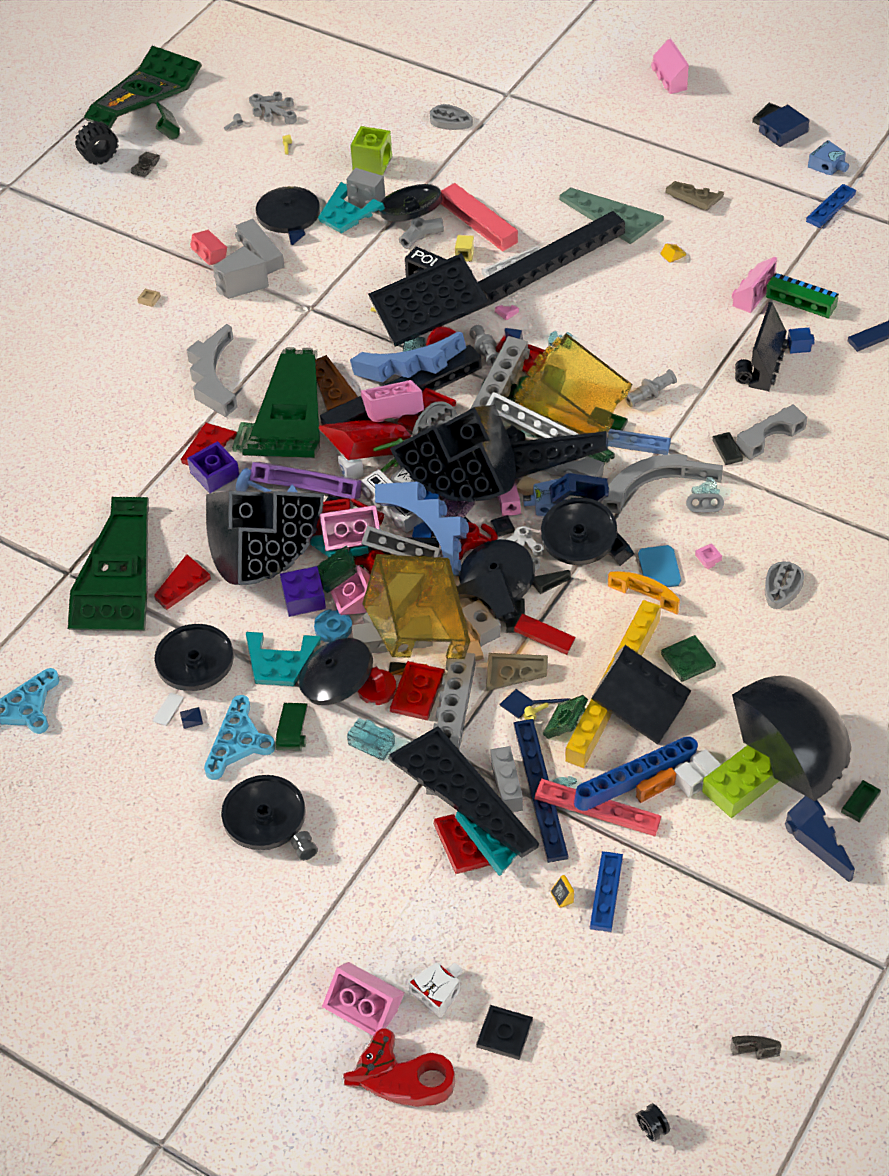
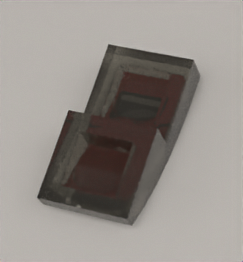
M150 152L143 153L139 156V163L131 168V174L146 177L156 166L160 155Z
M749 1035L732 1037L730 1045L732 1055L755 1052L757 1060L780 1056L782 1047L781 1042L775 1039Z

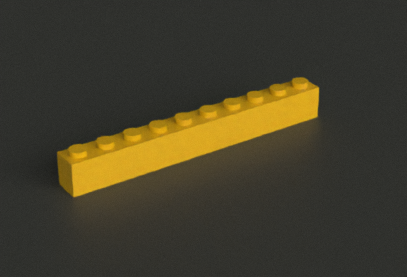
M642 600L615 654L624 645H627L641 656L643 655L660 622V605ZM613 656V658H612V660H611L609 666L607 667V669H606V671H605L603 677H604L605 674L608 672V670L610 669V667H611L613 661L615 660L614 656ZM592 699L585 709L565 750V762L585 768L612 715L611 712Z

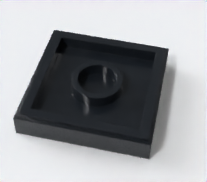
M490 1005L476 1043V1048L520 1060L533 1023V1017Z

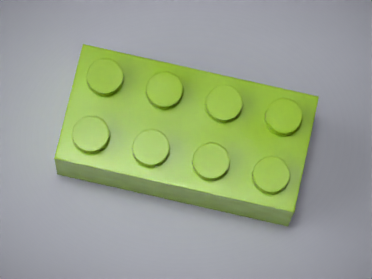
M747 745L703 778L702 792L730 818H733L780 781L773 776L769 757Z

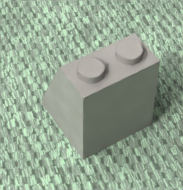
M244 246L213 266L216 290L220 295L228 299L269 287L265 261Z

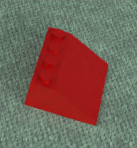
M371 419L319 426L322 433L347 460L393 455L390 450L392 447L374 451V448L394 442L399 438H402L404 441L411 437L402 425L387 421L374 422Z

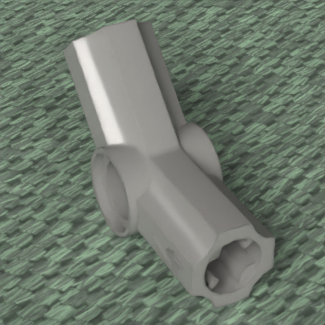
M423 218L413 219L411 226L399 237V243L408 249L417 240L424 239L428 234L443 232L442 218L424 220Z

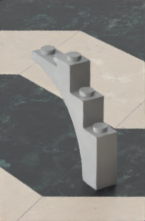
M228 324L224 325L204 343L198 340L187 349L188 361L193 364L190 367L191 378L196 383L193 386L195 400L224 417H227L238 407L236 395L229 391L216 375L218 359L225 347L234 339L232 326Z

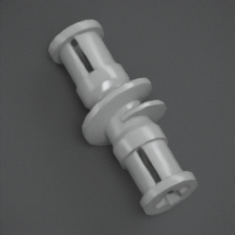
M475 325L469 331L471 338L475 340L474 349L484 356L486 363L492 367L496 360L495 357L497 358L499 355L496 352L497 343L492 335L484 333L485 330L481 325Z
M669 369L665 374L654 378L652 381L646 378L643 379L642 386L637 387L636 390L630 393L626 392L624 394L625 401L630 407H633L637 402L651 398V395L658 398V391L663 390L670 384L677 383L676 375Z

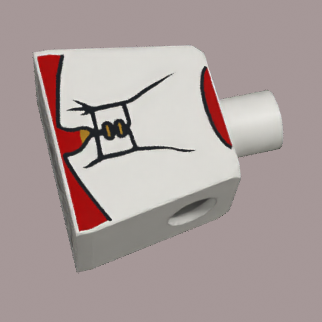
M455 962L447 969L439 963H434L408 982L409 992L437 1017L441 1018L460 992V981L457 977L463 973V970Z

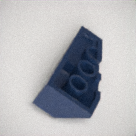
M804 796L787 812L785 822L787 831L790 834L792 833L799 843L848 882L852 881L855 868L844 847L841 844H837L836 832L833 826L828 827L823 817L826 815L823 807L818 800L813 801Z

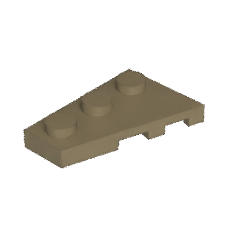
M677 181L667 186L665 192L674 198L681 199L706 211L724 196L723 191L714 193L710 192L709 188L696 189L694 185Z
M489 653L486 692L547 677L548 655Z

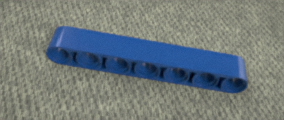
M689 736L680 738L581 783L576 788L574 806L581 811L592 809L637 788L641 781L654 777L662 770L665 771L671 767L674 770L680 763H689L690 758L697 752V740Z

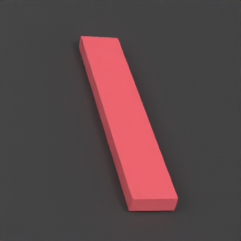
M544 779L540 781L535 794L536 800L656 836L661 815L612 800L592 809L581 811L574 806L576 789Z

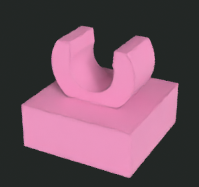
M712 543L695 551V556L707 569L714 567L715 563L722 561V555Z

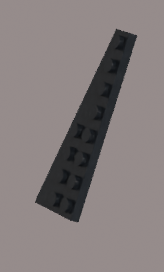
M607 431L511 442L516 465L515 479L608 450L609 435Z
M439 726L389 754L388 759L391 763L521 858L539 848V842Z

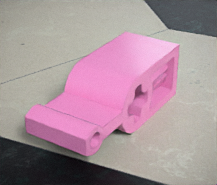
M514 483L513 488L509 492L498 496L502 517L521 514L520 498Z

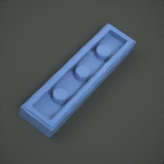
M607 428L599 429V432L607 431L609 447L667 455L669 452L671 438Z

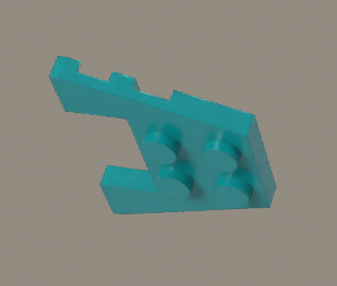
M340 182L318 219L324 225L339 233H343L359 224V220L365 217L370 218L373 216V212L377 210L382 211L385 207L383 203L372 199L362 209L345 201L344 199L348 196L347 184Z
M246 632L255 684L294 687L299 680L304 664L314 653L316 647L321 644V636L303 635L301 650L288 651L262 649L263 632Z

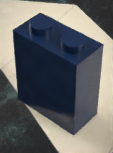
M787 104L761 118L759 132L781 147L807 133L810 119Z

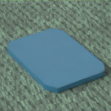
M664 545L641 548L639 550L638 558L643 576L652 578L666 587L679 586L681 576L674 549L671 546Z

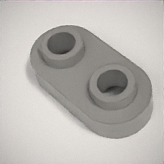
M694 493L688 496L686 506L692 512H718L724 506V499L717 493ZM694 499L699 501L697 506L692 505ZM712 499L717 500V504L715 506L711 505Z

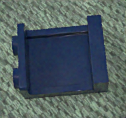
M567 473L550 485L551 503L557 504L569 496H585L600 502L609 496L608 479Z

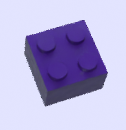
M218 441L187 458L190 473L209 494L237 479L240 475L238 462Z
M317 566L280 573L282 591L289 617L326 609L325 596Z

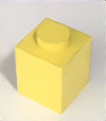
M457 235L455 255L462 253L465 261L472 262L474 236Z

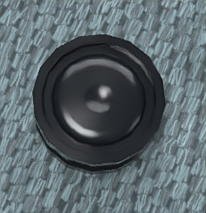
M651 1103L646 1106V1110H640L636 1113V1119L642 1131L647 1133V1138L654 1142L660 1138L661 1134L666 1135L669 1133L670 1126L660 1108L656 1104Z

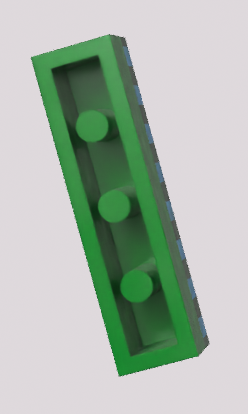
M776 272L767 284L766 298L828 319L837 307L839 293Z

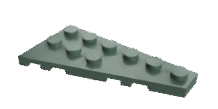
M571 187L559 195L560 201L592 221L611 211L616 212L625 221V234L619 238L629 244H632L664 221L663 215Z

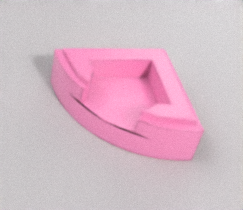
M500 305L495 307V312L505 320H508L519 313V308L511 305V307Z

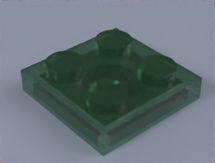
M347 545L337 550L332 556L323 560L317 566L322 588L326 593H329L357 573L351 549Z
M696 635L661 650L662 657L681 682L716 667L715 660Z
M580 695L559 703L543 735L550 739L567 732H572L578 725L579 717L585 712V706L589 699L584 695Z

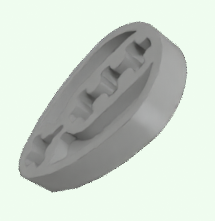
M437 105L430 111V122L437 128L461 130L468 129L473 125L472 116L467 111L453 105Z
M446 402L432 403L419 416L414 425L412 436L416 435L418 431L421 432L431 427V422H435L445 412H449L451 415H447L443 421L440 420L437 424L445 423L457 417L458 414L455 408Z
M783 561L777 562L769 568L765 581V597L771 608L781 609L793 601L801 591L804 573L798 565ZM789 570L790 572L788 578L786 579V583L783 587H781L782 579L785 577V572Z

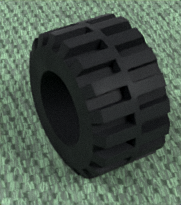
M101 121L89 122L88 125L82 126V129L78 131L79 134L75 137L76 149L88 163H93V165L99 163L101 165L103 162H108V159H112L114 157L113 154H116L119 141L105 123Z

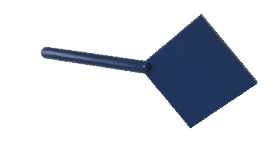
M515 689L499 705L519 719L525 713L524 710L527 706L571 702V699L532 700L518 689Z

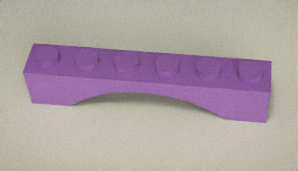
M252 462L250 476L252 481L291 486L293 484L297 488L350 499H359L361 497L362 483L359 479L265 462Z

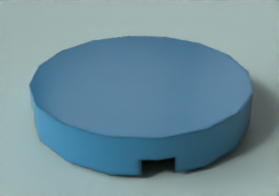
M332 609L325 610L315 618L316 636H321V640L330 643L338 639L347 638L352 632L351 617L349 614H339L338 609L337 611H332Z

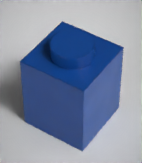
M810 328L788 329L787 339H789L788 348L790 354L811 352L815 338L814 334H811Z

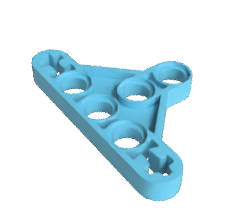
M47 668L0 698V708H5V711L0 713V724L27 725L36 734L45 732L48 729V721L42 712L47 692L59 683L57 671L53 668ZM32 686H38V687H39V688H38L36 691H34V692L28 691L29 688L32 687ZM15 697H22L21 701L17 703L12 702ZM30 708L33 710L28 715L23 714V711ZM41 720L44 722L39 727L33 726L37 721Z
M237 695L231 701L204 766L208 779L217 780L221 778L228 765L253 753L270 755L275 750L274 738L270 735L259 733L250 720L248 713L251 706L249 698L245 695ZM232 718L240 719V721L236 724H231L229 722ZM225 734L233 735L230 740L222 738ZM244 738L252 739L249 744L241 742ZM263 742L271 743V746L268 748H262L260 745ZM219 750H225L226 754L223 756H217L216 752ZM215 762H217V769L211 772L216 766Z

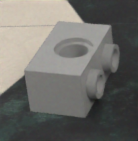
M480 600L459 609L460 622L475 640H479L481 647L500 637L501 623L497 617L494 618L489 607Z

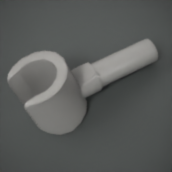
M239 113L233 116L234 121L224 127L225 131L232 126H241L243 124Z

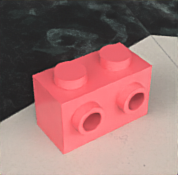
M204 230L192 234L190 248L208 265L216 264L226 258L227 246L212 232Z

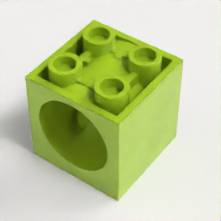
M360 126L350 145L353 170L358 168L383 176L393 156L391 131Z

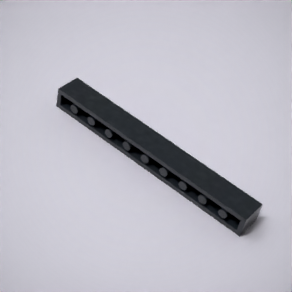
M611 211L478 281L489 301V306L625 234V221L616 212Z
M469 344L463 351L449 359L447 366L436 374L420 370L410 378L401 376L382 386L411 380L422 392L426 388L436 391L482 369V356ZM362 396L356 397L320 415L321 425L370 420Z

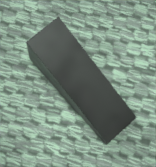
M570 570L538 575L534 577L532 585L542 594L570 580L571 572Z

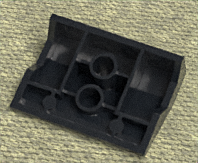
M773 302L768 304L753 347L751 365L754 367L753 379L749 383V388L768 392L771 385H775L777 378L775 373H779L781 366L779 361H783L785 353L783 349H787L789 339H786L787 331Z
M624 645L615 654V660L598 684L591 699L658 745L681 711L692 690L627 645Z

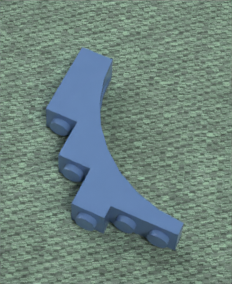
M457 331L434 344L410 351L388 354L361 352L350 359L354 375L378 382H384L394 374L410 378L420 370L436 374L447 366L449 359L466 348L463 332Z
M419 482L375 484V503L381 506L407 509L425 521L434 532L441 546L445 563V574L459 576V571L461 570V561L459 560L461 542L459 539L466 538V533H468L469 526L466 519L462 517H445L447 515L445 502L440 499L424 500L426 489Z

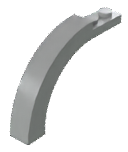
M681 454L649 457L628 466L608 485L609 496L603 499V504L612 513L621 514L622 507L632 492L648 482L662 478H687L721 483L723 465L687 461V455Z

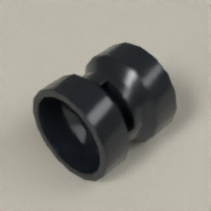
M741 359L735 364V380L740 384H747L753 379V366L750 360Z

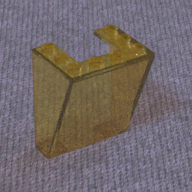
M567 333L561 338L558 336L552 343L553 346L549 345L544 350L543 355L539 354L535 359L536 365L531 367L527 373L529 377H526L521 384L523 388L519 389L514 396L516 398L515 403L579 434L607 431L608 433L614 422L611 416L617 404L627 397L633 384Z
M376 554L362 604L391 657L410 658L415 641L450 642L445 657L447 659H465L471 641L449 558ZM401 645H408V648L405 651H398V648Z

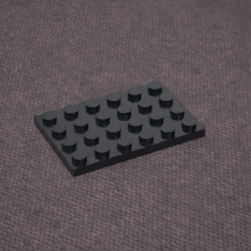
M462 253L368 294L395 347L489 306L488 299Z

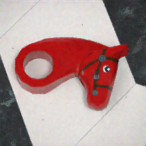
M382 1028L375 1032L368 1046L359 1057L355 1071L343 1074V1079H345L344 1085L347 1087H363L385 1100L417 1107L437 1105L445 1102L453 1094L455 1086V1072L452 1063L442 1054L430 1052L407 1062L397 1063L393 1053L395 1034L387 1028ZM430 1070L438 1071L445 1076L444 1082L436 1087L423 1085L419 1078Z

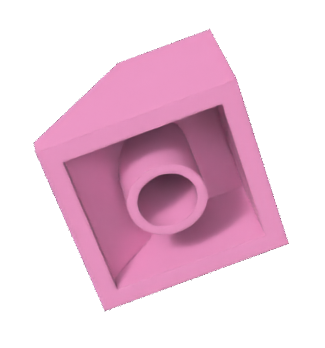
M359 565L328 586L341 615L366 613L380 596L371 575Z

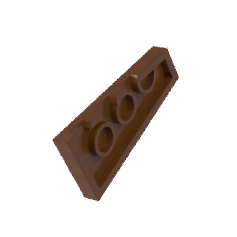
M327 355L315 360L316 381L326 411L358 397Z

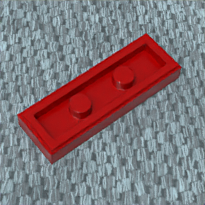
M523 613L514 628V632L568 655L576 638Z

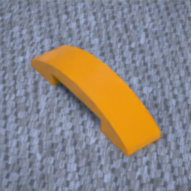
M615 571L608 574V587L626 593L628 588L659 600L662 609L675 614L679 613L680 599L662 583L631 572Z

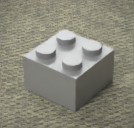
M355 168L346 179L348 202L359 208H364L372 199L381 202L386 197L384 176Z

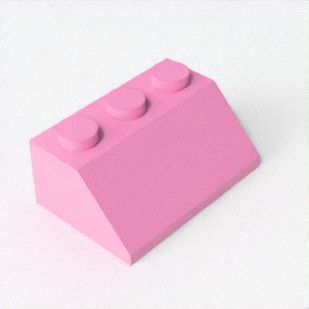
M668 39L653 55L651 67L656 72L658 79L662 81L664 88L670 94L687 90L689 64L672 39Z
M777 257L760 262L754 269L749 271L747 278L743 279L739 288L733 291V307L749 313L755 309L766 295L767 284L776 272Z
M411 380L361 390L367 415L374 422H383L387 418L397 419L406 414L416 415L420 411H424L422 390Z
M376 505L320 514L326 551L363 546L361 543L367 526L380 529Z
M347 962L336 968L322 1007L365 1032L374 1035L377 1030L386 1028L398 1011L405 992Z

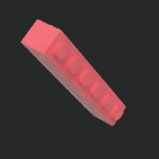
M453 183L441 190L443 199L440 204L501 251H505L518 243V230L499 217L494 211L487 208L473 195L466 192L462 187Z

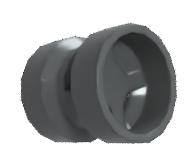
M300 831L290 840L292 847L297 850L296 854L301 861L311 859L318 852L315 843L311 842L312 837L308 831Z

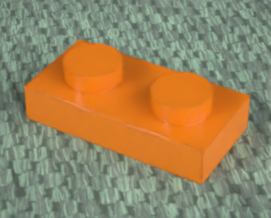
M671 767L665 771L658 772L648 780L641 781L636 788V798L642 803L674 786L676 772Z

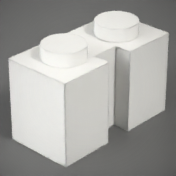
M706 749L700 753H695L690 758L689 763H680L674 769L676 772L675 784L690 798L702 790L703 778L721 764Z

